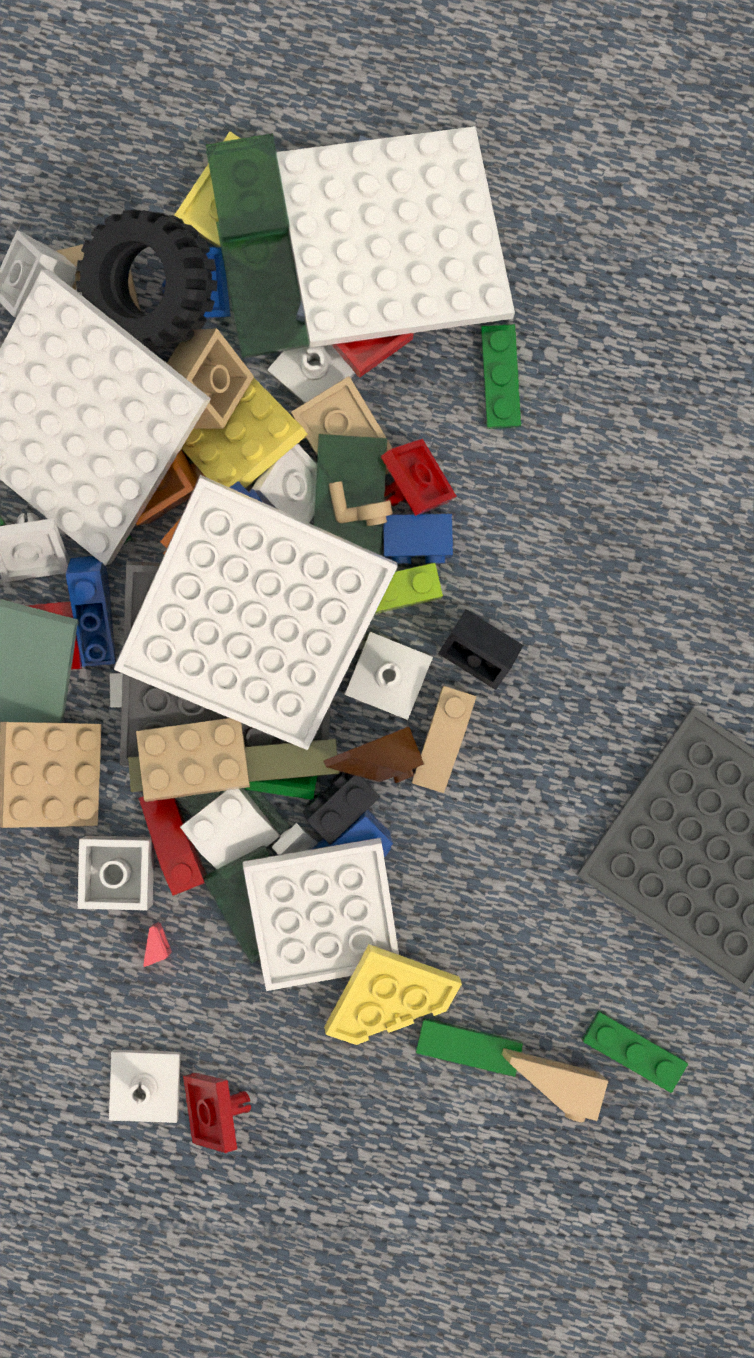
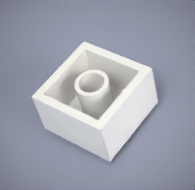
M85 836L79 839L77 909L148 910L153 905L154 845L151 837Z

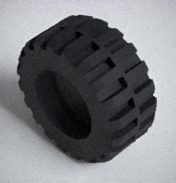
M134 209L125 210L122 214H113L107 217L104 221L106 225L98 224L91 231V235L94 238L91 241L85 240L81 249L84 257L83 260H78L76 271H80V281H76L77 292H82V296L148 349L176 347L179 342H187L194 337L192 329H201L207 322L204 314L205 312H212L215 301L211 300L212 291H217V280H212V271H216L214 259H208L206 254L210 252V248L205 240L197 239L199 232L192 225L184 224L183 219L176 216ZM151 247L157 253L164 266L166 285L160 303L151 313L146 315L139 310L132 300L128 277L136 256L145 248Z

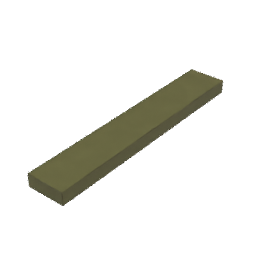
M336 739L312 741L308 750L291 743L245 747L249 782L339 774L338 770L327 768L324 764V760L337 755ZM129 757L131 792H143L139 757Z

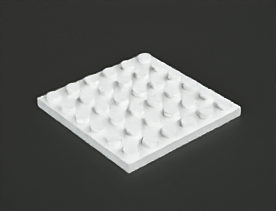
M475 126L275 152L276 167L310 348L513 319L515 311Z
M41 270L0 348V480L46 518H54L57 527L106 566L114 561L211 398L52 271Z
M200 475L115 663L114 670L308 750L398 567L397 562Z

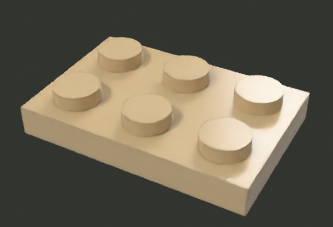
M349 376L290 412L308 434L305 438L332 482L342 481L345 500L389 473L381 455L392 449V446Z
M227 718L136 731L143 795L146 802L250 787L242 723Z

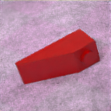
M144 796L140 797L139 802L155 852L172 896L205 883L209 878L198 851L180 828L186 822L176 798L146 802Z

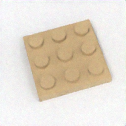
M0 722L1 828L98 826L101 724Z

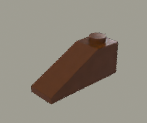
M409 726L324 760L325 766L330 769L377 782L393 777L395 783L413 777L412 769L424 765Z

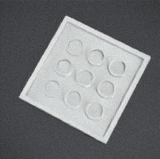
M381 838L243 862L266 991L352 976L368 944L399 955Z

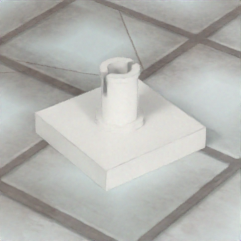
M306 325L267 370L271 376L304 404L346 377L352 378L355 374L332 345L310 348Z
M296 444L259 476L252 489L255 490L263 503L309 523L329 490L328 484L333 482L301 446Z
M23 513L18 516L17 524L0 526V575L3 582L66 573L70 560L54 518L39 520L37 515L27 513L28 522H25V515Z
M370 632L345 695L408 720L433 657Z
M112 1050L109 1120L177 1123L179 1115L181 1052Z

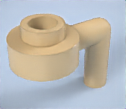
M342 481L328 484L335 520L338 523L366 520L367 526L386 523V516L393 514L390 500L347 508Z

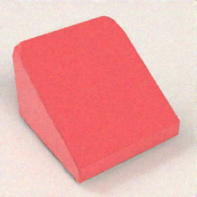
M159 922L149 928L144 967L168 958L172 952L163 927Z

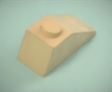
M442 686L421 752L424 765L416 768L412 780L413 784L441 793L445 792L477 696Z
M503 1048L501 1055L565 1113V1117L577 1122H585V1118L598 1120L608 1080L599 1072Z

